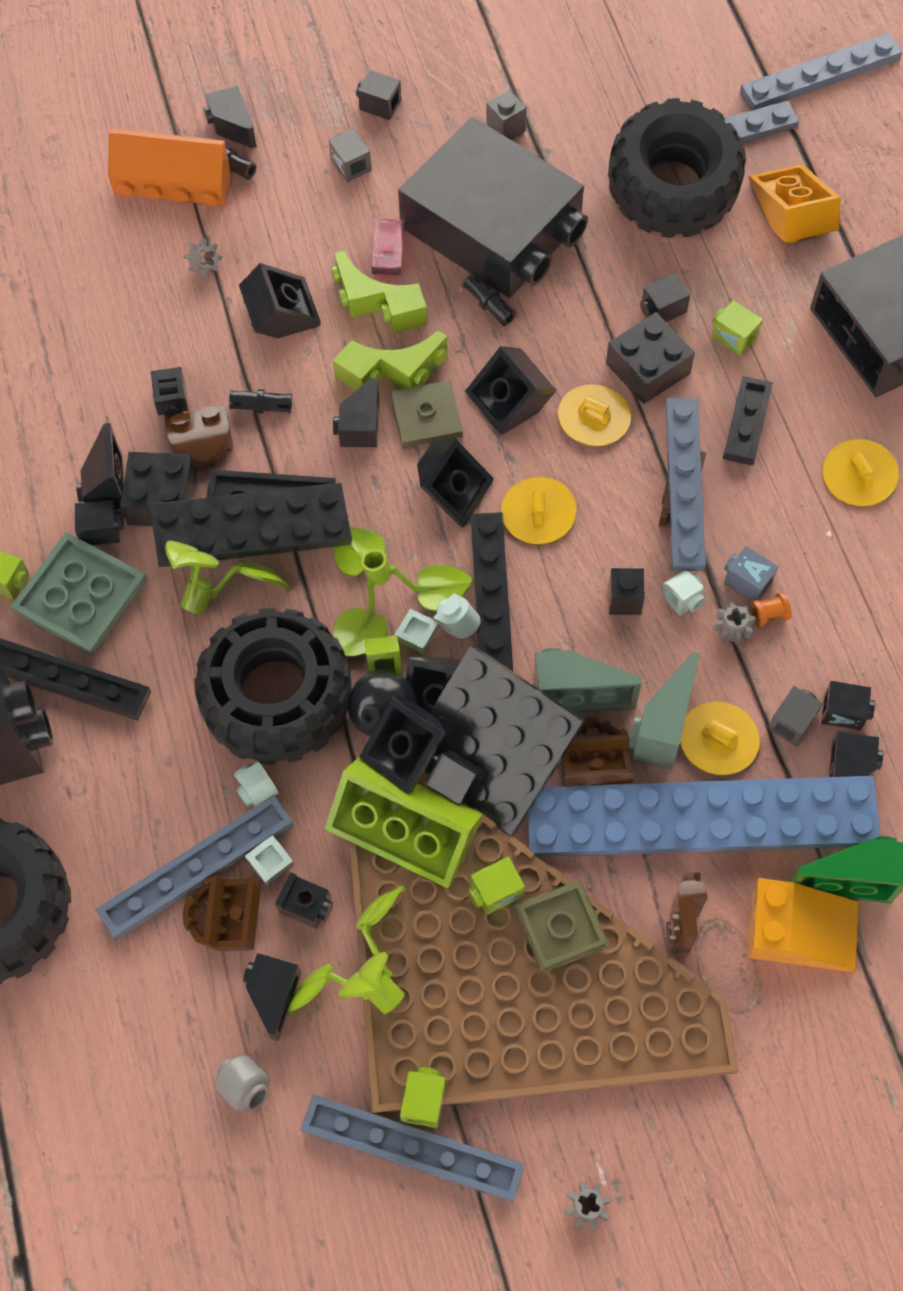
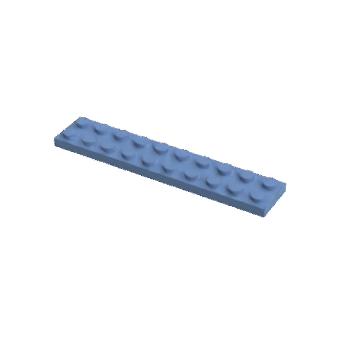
M874 776L544 787L528 812L529 849L535 853L536 857L852 847L881 836Z

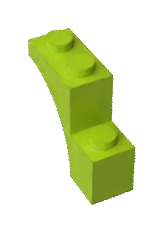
M346 251L334 253L335 266H331L332 277L335 284L340 283L342 289L338 290L342 308L348 307L351 318L381 311L384 322H390L393 333L428 325L427 306L419 283L391 285L373 280L360 272L352 264Z
M437 330L421 343L398 350L373 349L351 340L333 359L335 378L355 391L371 378H378L379 384L382 376L402 389L421 386L427 381L430 372L436 365L440 366L448 356L447 336Z

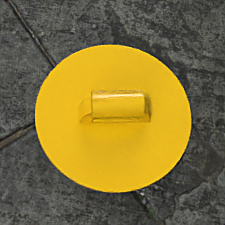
M588 384L572 389L562 398L558 407V420L563 431L576 442L588 446H606L618 441L626 434L631 423V411L626 400L615 390L602 385Z
M852 439L838 444L828 453L823 464V479L828 490L840 501L853 506L866 507L883 502L893 493L899 480V469L893 455L882 445L870 440Z
M531 477L516 483L509 489L503 499L501 512H503V524L513 537L527 544L544 545L559 540L569 532L575 522L577 508L574 496L564 484L548 477Z
M713 701L698 705L686 715L680 745L687 759L698 769L713 775L727 776L739 773L750 766L758 754L760 736L753 719L744 710L730 703Z

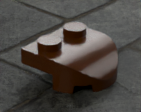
M224 405L209 406L203 410L179 413L172 417L164 418L172 454H191L195 468L215 465L222 461V454L226 450L232 451L233 439Z
M585 718L586 722L562 758L565 787L633 783L634 773L629 750L630 739L624 728L618 730L611 726L610 721L605 718Z
M700 872L687 873L682 878L673 899L670 922L666 923L668 942L674 943L676 954L689 953L698 936L696 917H699L707 900L705 883L701 881Z
M212 876L202 881L204 885L195 895L190 894L185 902L183 909L184 928L190 932L195 942L215 951L254 950L261 881L255 877L223 879L219 876Z

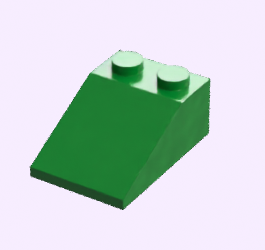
M890 836L876 837L875 839L798 867L790 882L851 900L893 903L903 891V842H897L896 838Z

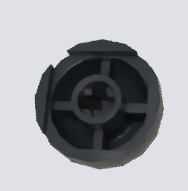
M379 669L368 672L356 682L349 694L347 709L351 721L359 731L367 736H371L392 697L417 704L414 689L401 675L397 677L394 674L388 673L389 670Z

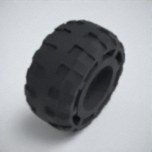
M667 98V101H664L662 104L655 101L646 105L644 108H641L640 113L636 112L622 124L619 134H616L611 149L608 177L612 198L615 199L616 204H620L619 210L629 221L636 220L640 229L648 233L651 230L662 233L661 237L673 238L676 234H683L684 237H689L700 233L702 228L707 230L710 227H714L722 221L723 216L727 212H730L738 197L744 179L746 156L745 149L742 148V143L739 142L740 136L732 123L726 124L724 122L725 118L722 113L715 108L707 109L703 107V102L691 99V102H682L680 98ZM662 161L681 162L692 168L700 180L685 186L669 184L656 177L650 167Z
M272 607L259 609V613L247 616L246 613L232 619V624L226 629L223 627L219 628L210 638L209 647L205 648L204 652L202 651L197 662V676L194 678L195 695L200 713L210 733L219 744L222 743L232 754L242 759L251 758L257 760V762L259 761L260 764L273 765L279 760H288V763L303 759L302 755L312 750L317 752L328 744V738L335 731L338 732L345 721L352 686L350 669L344 650L337 637L334 638L331 635L327 626L317 619L304 617L303 612L286 609L285 612H277ZM267 662H288L300 668L304 673V680L298 691L290 698L279 703H257L246 698L242 693L243 683L249 673Z
M1 818L0 876L12 878L16 882L18 897L12 913L0 924V984L6 979L12 977L18 979L31 972L32 966L42 957L46 960L56 948L53 944L59 934L61 935L65 932L69 920L67 916L68 905L71 903V888L67 881V873L54 851L28 827L17 822L14 824L5 822Z

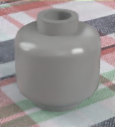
M242 1055L228 1058L219 1066L215 1089L232 1109L239 1112L252 1111L264 1103L269 1095L270 1079L267 1072L251 1057Z

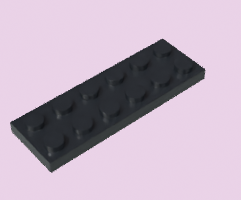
M341 483L150 504L158 568L172 566L165 550L167 541H176L190 545L200 552L213 556L218 561L346 546L352 543Z

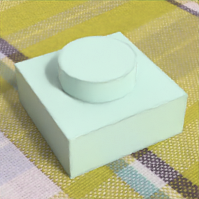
M410 609L394 635H397L398 642L424 654L439 629V622Z
M273 835L245 855L246 860L266 886L295 865L291 857Z

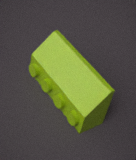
M358 757L343 771L324 830L441 886L449 888L473 842L483 814L462 804L459 805L453 800L419 784L415 786L412 793H408Z

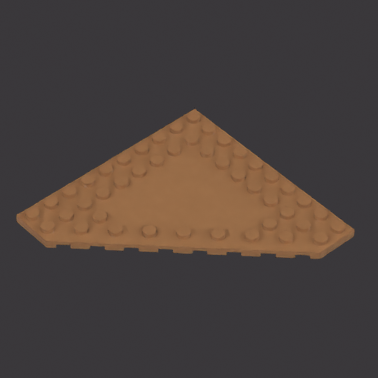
M349 765L342 766L343 771H344ZM423 772L417 784L441 794L425 784L429 775ZM463 803V804H462V805H464V806H467V807H469V808H471V809H473V810H475V811L481 813V812L478 811L476 808H472V807H470V806H469L468 804H466V803ZM484 814L473 842L449 888L441 886L349 841L356 924L366 908L378 897L400 886H404L407 890L399 893L388 912L379 922L373 925L371 930V936L379 952L385 951L388 954L386 966L393 973L390 979L404 992L401 1002L387 1014H383L369 999L366 1001L363 999L373 1114L401 1112L408 1072H417L418 1067L436 1069L440 1071L439 1076L446 1077L442 1107L736 1074L739 1071L726 998L715 989H710L698 980L694 973L674 958H669L654 946L653 942L633 927L627 926L615 917L612 911L592 896H588L609 943L608 948L543 974L541 973L516 913L515 905L573 882L554 867H549L535 856L533 851L513 836L511 838L499 829L496 823ZM509 856L525 885V896L486 915L482 906L476 908L469 895L468 889L472 887L471 875ZM357 929L361 969L364 963L374 955L362 933V929Z

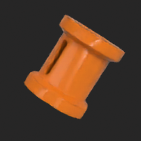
M784 592L777 593L776 597L763 601L757 599L750 600L751 616L756 617L754 624L758 628L764 627L767 622L778 619L783 621L791 619L790 603Z

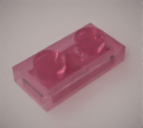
M375 219L371 263L372 274L401 275L404 220Z

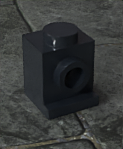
M175 367L151 371L154 404L158 415H164L168 418L175 414L189 411L187 388L182 368Z
M290 872L275 905L280 914L317 929L320 921H326L329 917L333 901H331L328 889L299 878L296 874ZM302 895H309L312 897V900L308 904H302L299 902Z

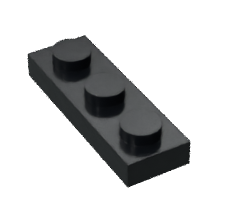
M742 376L723 459L753 466L773 382Z

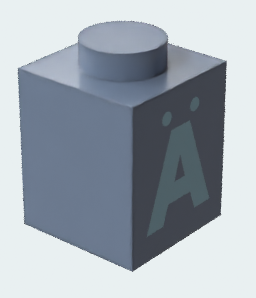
M745 546L739 556L734 553L724 567V570L727 571L724 584L748 600H760L773 583L779 567Z

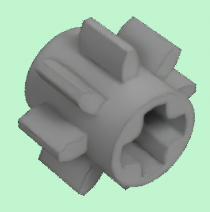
M204 238L199 239V245L188 243L190 251L183 258L188 259L191 264L188 268L189 271L194 272L199 268L200 276H207V269L218 271L216 264L218 260L223 259L216 252L218 244L212 243L207 246V240ZM201 252H206L204 255L205 263L200 262L202 260Z
M730 602V606L726 611L718 609L716 615L718 620L715 622L713 630L720 631L722 642L728 640L734 642L735 645H739L740 639L743 636L748 639L751 638L753 630L750 627L754 626L756 617L749 616L747 605L744 607L735 606L733 602Z
M581 1181L579 1184L580 1193L578 1195L568 1191L566 1196L574 1203L572 1207L565 1210V1214H574L578 1220L575 1223V1228L578 1229L585 1222L589 1223L592 1231H595L597 1229L596 1219L598 1217L603 1220L609 1219L608 1213L603 1211V1205L610 1203L611 1197H601L598 1193L601 1184L598 1183L592 1190L587 1189L584 1181ZM588 1197H592L595 1200L593 1206L598 1211L597 1213L590 1211L586 1216L581 1213L582 1205L578 1200L586 1201Z

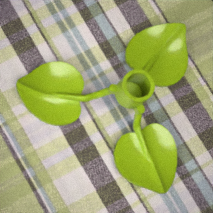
M350 526L352 543L351 545L334 547L335 562L338 569L345 575L356 577L363 572L365 573L368 580L369 610L366 612L362 608H351L344 611L334 624L333 636L334 638L337 637L345 656L349 658L366 655L365 639L387 636L388 623L386 619L379 615H373L375 612L374 587L375 585L385 584L390 579L391 574H394L413 591H419L418 601L420 605L433 612H437L438 604L442 600L449 599L453 593L463 597L471 587L473 580L460 569L446 565H431L420 570L417 575L419 585H416L397 569L396 565H389L385 541L378 533Z
M167 541L165 545L166 554L173 569L191 566L189 581L180 603L183 609L191 613L205 614L210 598L217 599L220 590L236 573H242L253 579L281 585L288 592L291 589L286 580L275 570L259 563L240 560L238 565H234L213 589L211 587L212 582L199 575L201 567L217 568L219 562L216 558L184 543Z
M404 886L397 887L374 900L366 908L356 924L358 930L362 929V933L374 956L366 961L361 969L348 980L331 972L334 966L330 963L314 970L305 978L295 992L287 1010L291 1016L293 1011L308 1004L321 991L325 983L331 981L343 985L338 993L341 999L362 997L365 1001L369 999L383 1014L389 1013L401 1002L404 992L390 979L393 973L386 966L388 954L385 951L379 952L371 936V930L373 925L379 922L388 912L399 893L407 891Z

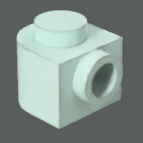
M683 570L661 585L664 598L679 616H682L689 610L691 612L698 610L706 602V598L702 595L704 589L702 581L693 572L690 573Z
M455 593L449 599L442 600L438 604L437 614L433 617L447 633L460 639L471 636L480 625L479 614L465 598Z
M259 761L254 765L247 764L241 767L234 774L241 786L236 789V792L246 807L251 804L256 807L273 795L279 794L276 786Z

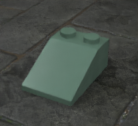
M547 648L542 652H535L534 686L572 712L636 709L642 684L641 677L570 650L561 651L558 648Z
M693 652L645 705L643 717L635 716L629 742V748L635 749L632 761L672 770L680 744L700 653Z

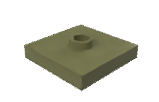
M451 380L391 391V399L402 448L428 444L434 440L463 437Z
M581 880L515 905L516 913L542 974L604 950L609 946Z

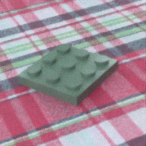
M66 532L10 608L13 613L93 656L143 587L147 577L143 572Z

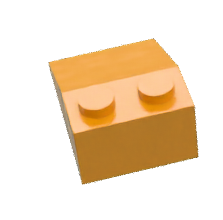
M803 164L749 176V182L772 231L784 242L795 243L802 238L811 236L822 237L829 232L839 230L841 197Z
M758 878L752 889L747 958L855 972L858 902L797 883Z

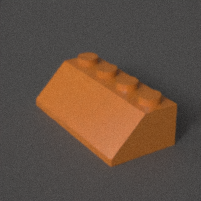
M110 128L108 176L114 194L172 200L180 203H198L207 206H226L232 176L224 140Z

